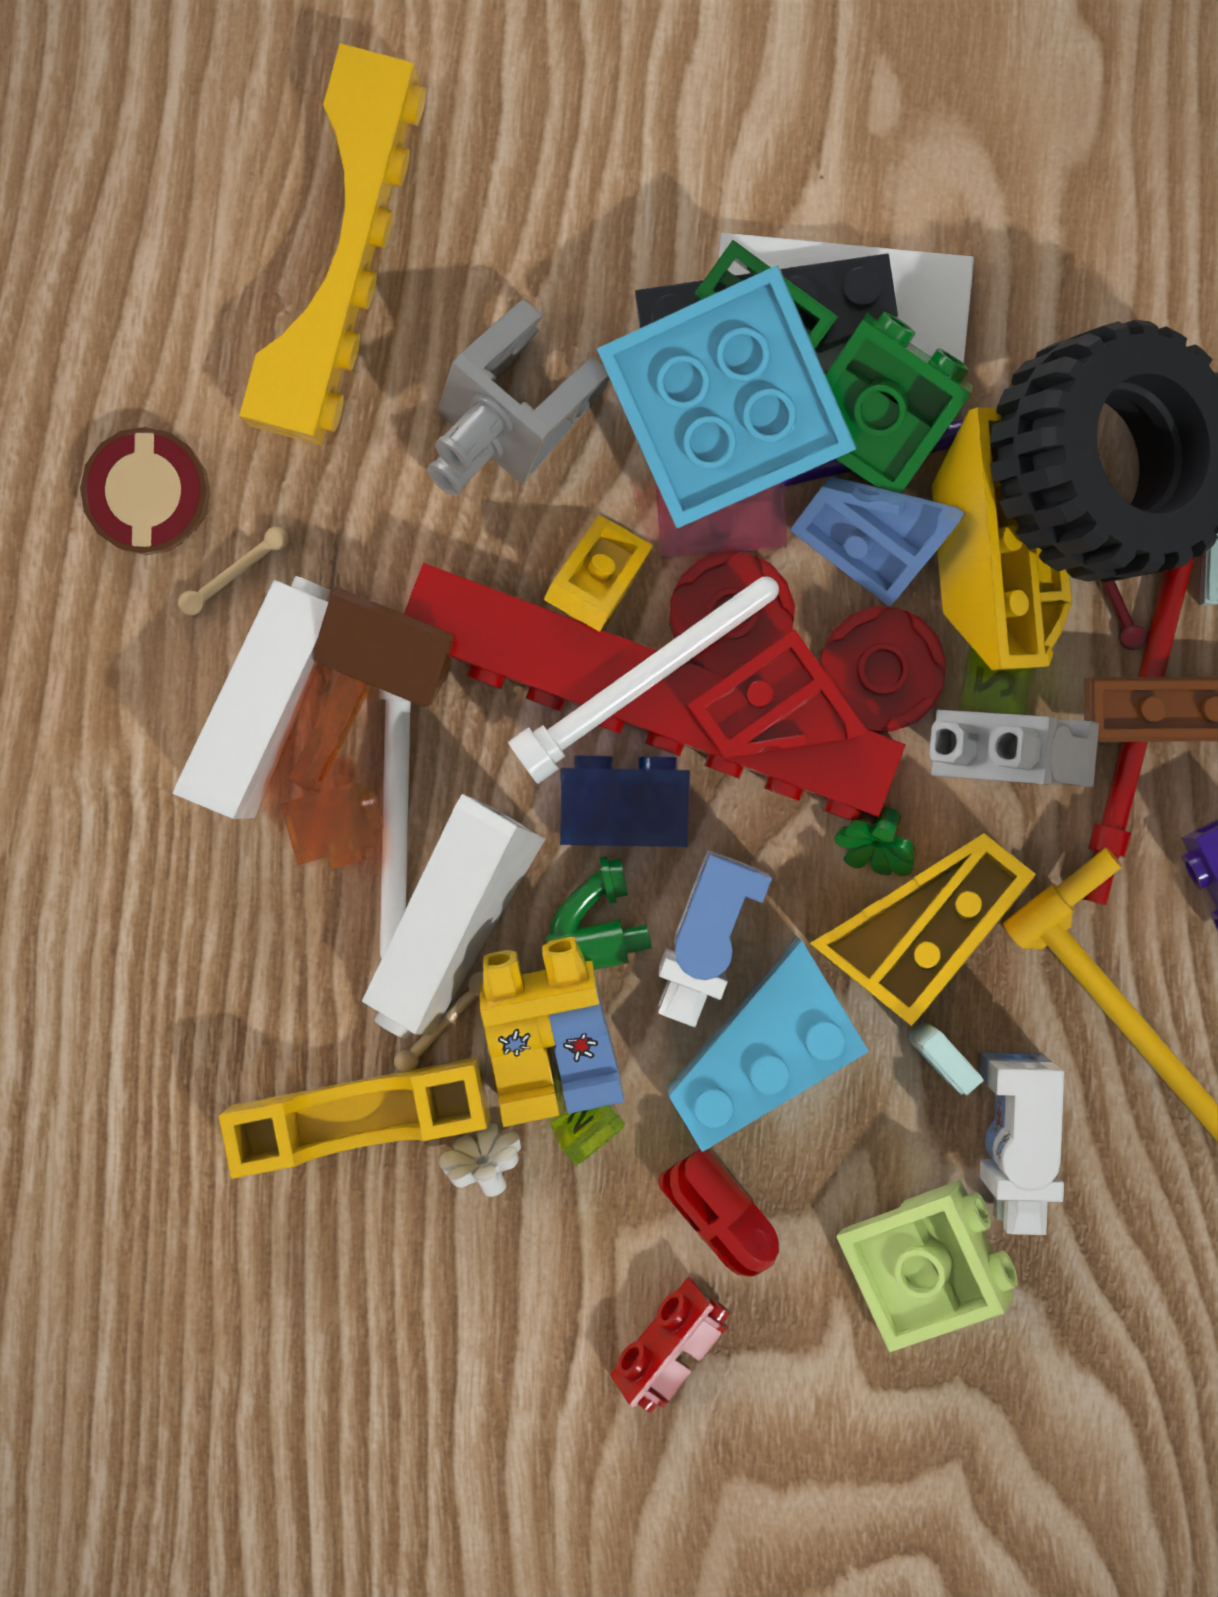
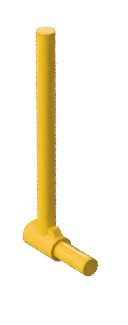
M1104 848L1059 885L1056 886L1052 883L1005 920L1003 926L1011 938L1023 950H1042L1046 946L1049 947L1218 1143L1217 1102L1068 931L1072 926V916L1075 911L1074 905L1122 868L1121 863L1108 848Z

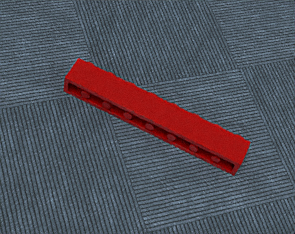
M423 563L404 614L455 635L451 658L470 665L466 674L467 677L498 689H502L505 679L529 687L525 699L561 712L565 701L577 706L583 705L657 652V650L604 630L599 632L575 619ZM689 662L680 666L598 725V727L621 734L624 724L648 732L645 744L679 757L684 746L708 755L704 764L705 767L740 779L744 768L768 777L764 789L795 801H800L803 791L827 799L823 811L848 821L861 820L863 813L872 817H879L906 746L904 743L867 730L868 732L860 738L724 759L687 705L721 682L726 676Z

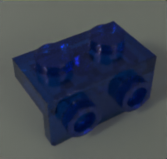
M574 756V768H560V845L688 847L690 770H676L677 757H638V769H612L613 756Z

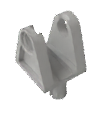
M526 299L521 300L460 353L451 364L437 412L452 424L453 427L436 441L435 448L440 457L428 466L427 472L440 489L452 496H457L488 460L495 461L523 485L591 407L610 382L604 365L591 357L536 409H533L526 402L520 405L496 384L497 380L537 334L539 329L536 326L544 317Z

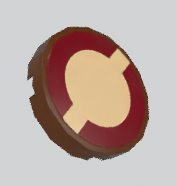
M149 427L122 430L100 443L85 464L80 486L84 513L97 534L121 550L142 555L169 552L183 544L182 541L189 538L192 532L196 531L205 519L210 498L206 469L192 448L170 432Z

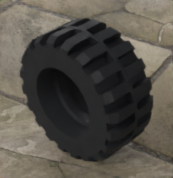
M1132 320L1124 324L1117 321L1051 344L1038 351L1034 359L1028 360L1020 366L1013 374L1011 381L1013 387L1004 389L997 405L996 413L1002 415L1001 422L992 425L990 447L997 448V461L992 462L990 466L993 483L1000 482L1004 498L998 500L1007 519L1014 518L1020 528L1015 533L1029 550L1040 548L1041 552L1038 557L1043 563L1056 571L1066 570L1074 579L1087 582L1095 580L1111 582L1173 570L1187 565L1191 558L1202 556L1214 546L1218 538V372L1214 373L1209 365L1213 359L1196 344L1188 347L1185 346L1187 337L1167 326L1158 329V326L1150 321ZM1104 403L1115 410L1124 420L1137 447L1139 480L1131 504L1124 500L1110 484L1099 458L1097 427Z

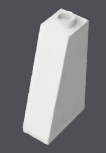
M298 576L294 577L291 587L276 580L273 581L172 794L232 819L255 818L319 665L313 660L314 648L328 605L326 601L331 590Z
M464 794L461 795L363 997V1003L378 1011L374 1019L378 1025L404 1039H408L411 1032L418 1035H432L544 843L545 837L494 807Z

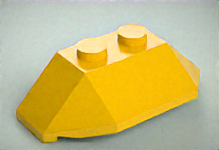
M977 407L970 409L932 484V498L934 502L958 507L965 513L958 525L937 549L943 614L991 670L1048 667L1054 654L1051 649L1061 635L1072 605L1070 576L1066 570L1056 571L1043 563L1038 557L1041 549L1029 550L1015 533L1020 528L1016 520L1005 517L998 501L1004 498L1000 482L993 483L990 466L992 462L997 461V448L990 447L992 425L1001 422L1002 415L996 413L997 408Z

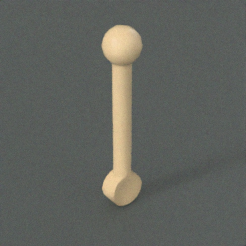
M280 526L269 528L265 533L264 541L197 592H184L178 600L180 610L189 616L201 614L205 609V601L271 550L280 551L284 549L289 542L287 531Z
M477 972L470 977L469 988L444 1013L432 1035H423L410 1049H402L397 1052L394 1057V1065L399 1072L416 1069L419 1063L418 1058L477 997H480L479 983L483 982V972Z

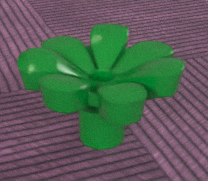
M882 807L879 817H874L872 824L861 820H853L848 826H842L834 840L840 847L849 849L843 858L844 862L853 868H861L870 861L871 869L880 875L888 876L891 875L892 871L899 876L911 874L914 867L915 846L910 840L896 834L901 815L892 808Z

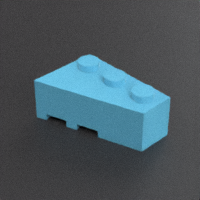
M796 936L762 979L746 994L745 999L721 1027L717 1028L668 1086V1095L703 1152L868 1053L869 1050L805 944Z

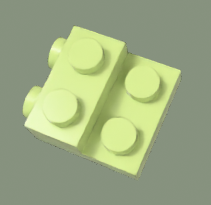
M961 1180L906 1199L899 1208L842 1228L836 1236L889 1353L1005 1314L1014 1297L1012 1289L1017 1287L1018 1279L1012 1260L1003 1250L994 1252L985 1233V1230L991 1227L988 1208L979 1193L967 1194Z

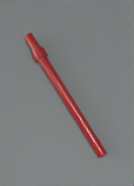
M1191 558L1187 565L1164 571L1138 677H1165L1194 558ZM1121 742L1101 825L1094 824L1088 846V849L1094 851L1092 858L1104 848H1108L1117 859L1119 857L1126 858L1132 834L1126 831L1148 742ZM1115 874L1082 900L1107 906Z

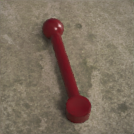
M1101 581L1122 627L1119 635L1121 645L1128 650L1140 649L1146 643V631L1141 626L1134 625L1115 581Z

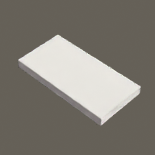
M721 233L718 259L730 242L734 240L771 268L779 265V268L783 269L889 253L898 319L906 323L916 333L910 343L931 357L937 348H940L964 363L974 264L973 256ZM735 261L728 268V271L734 275L750 273ZM846 343L821 353L816 352L825 374Z

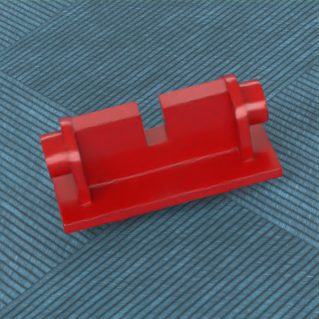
M690 1277L686 1278L676 1292L671 1293L664 1299L658 1309L657 1316L638 1340L629 1344L619 1357L617 1366L610 1374L627 1403L633 1408L638 1404L649 1413H652L657 1406L664 1408L692 1372L688 1365L677 1359L680 1353L684 1350L698 1361H701L722 1333L728 1329L725 1321L731 1315L730 1311L716 1299L711 1297L708 1300Z

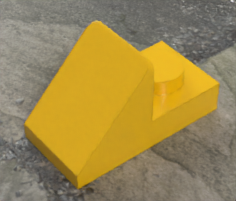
M599 514L552 581L544 600L566 612L570 617L600 632L609 625L654 545Z

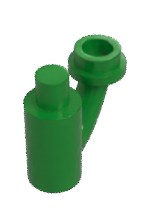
M607 856L599 858L601 869L585 880L560 905L552 919L549 934L546 935V943L552 940L574 937L585 961L592 960L594 970L629 963V953L652 949L647 924L622 929L621 921L616 920L582 928L579 927L583 916L603 895L607 894L609 904L617 903L616 898L628 896L621 858L609 861Z

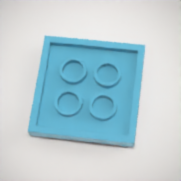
M779 265L597 348L676 528H680L857 448Z

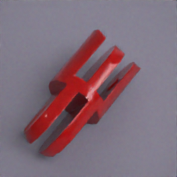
M709 1148L703 1152L701 1149H698L660 1173L657 1181L660 1190L730 1271L739 1276L753 1277L775 1264L779 1254V1240L775 1229Z

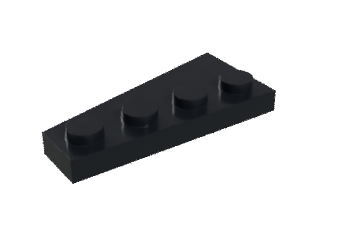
M889 253L780 269L783 277L838 316L815 348L816 352L821 353L848 342L866 313L877 320L884 311L898 318ZM748 273L735 276L744 281L754 275ZM703 280L635 290L639 328L700 301L694 297V293ZM719 282L714 291L718 293L726 289V287ZM797 307L804 326L812 331L818 322Z

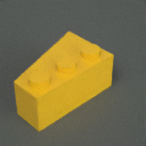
M983 833L918 874L911 881L881 900H877L863 909L862 912L832 931L820 936L810 944L913 1027L1031 883L1036 874Z

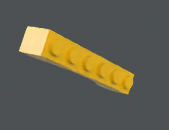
M342 43L339 44L323 106L336 134L344 168L345 210L340 240L327 276L308 307L281 336L255 355L239 417L250 427L320 446L323 444L326 430L335 432L338 427L344 396L336 393L342 370L351 371L353 369L360 345V334L353 332L359 308L368 310L376 287L377 273L370 271L375 248L386 247L392 228L393 211L386 209L392 185L397 187L403 185L408 169L410 150L403 148L408 125L418 126L425 106L426 88L419 86L420 81L413 62Z

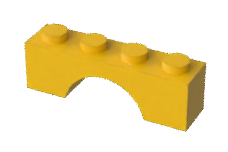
M479 1057L235 1104L218 1115L231 1179L295 1167L319 1157L364 1146L406 1140L428 1141L487 1129L491 1120Z

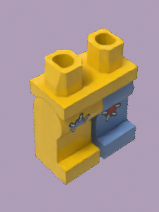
M574 937L552 940L542 946L546 970L522 974L517 951L503 950L483 956V982L479 983L480 1013L491 1057L503 1127L560 1116L557 1083L549 1052V1047L553 1046L568 1114L625 1102L621 1074L596 982L592 960L585 961Z

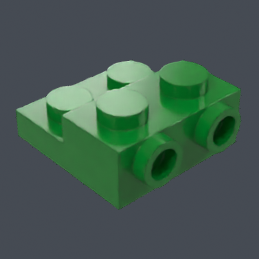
M885 311L878 320L866 313L826 373L828 382L857 447L856 450L835 459L877 488L902 493L972 394L973 385L964 379L969 372V368L959 359L940 348H937L931 357L910 343L916 333L906 323Z

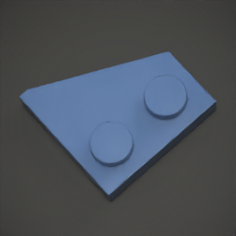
M830 476L791 527L790 531L887 606L891 607L958 525L965 513L958 507Z

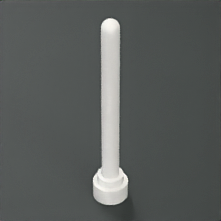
M766 576L757 579L548 730L544 725L534 732L528 727L508 741V744L535 782L539 784L559 769L556 763L566 757L563 753L564 749L773 601L779 592L777 582L773 578Z
M379 689V699L385 700L380 957L382 959L406 910L411 701Z

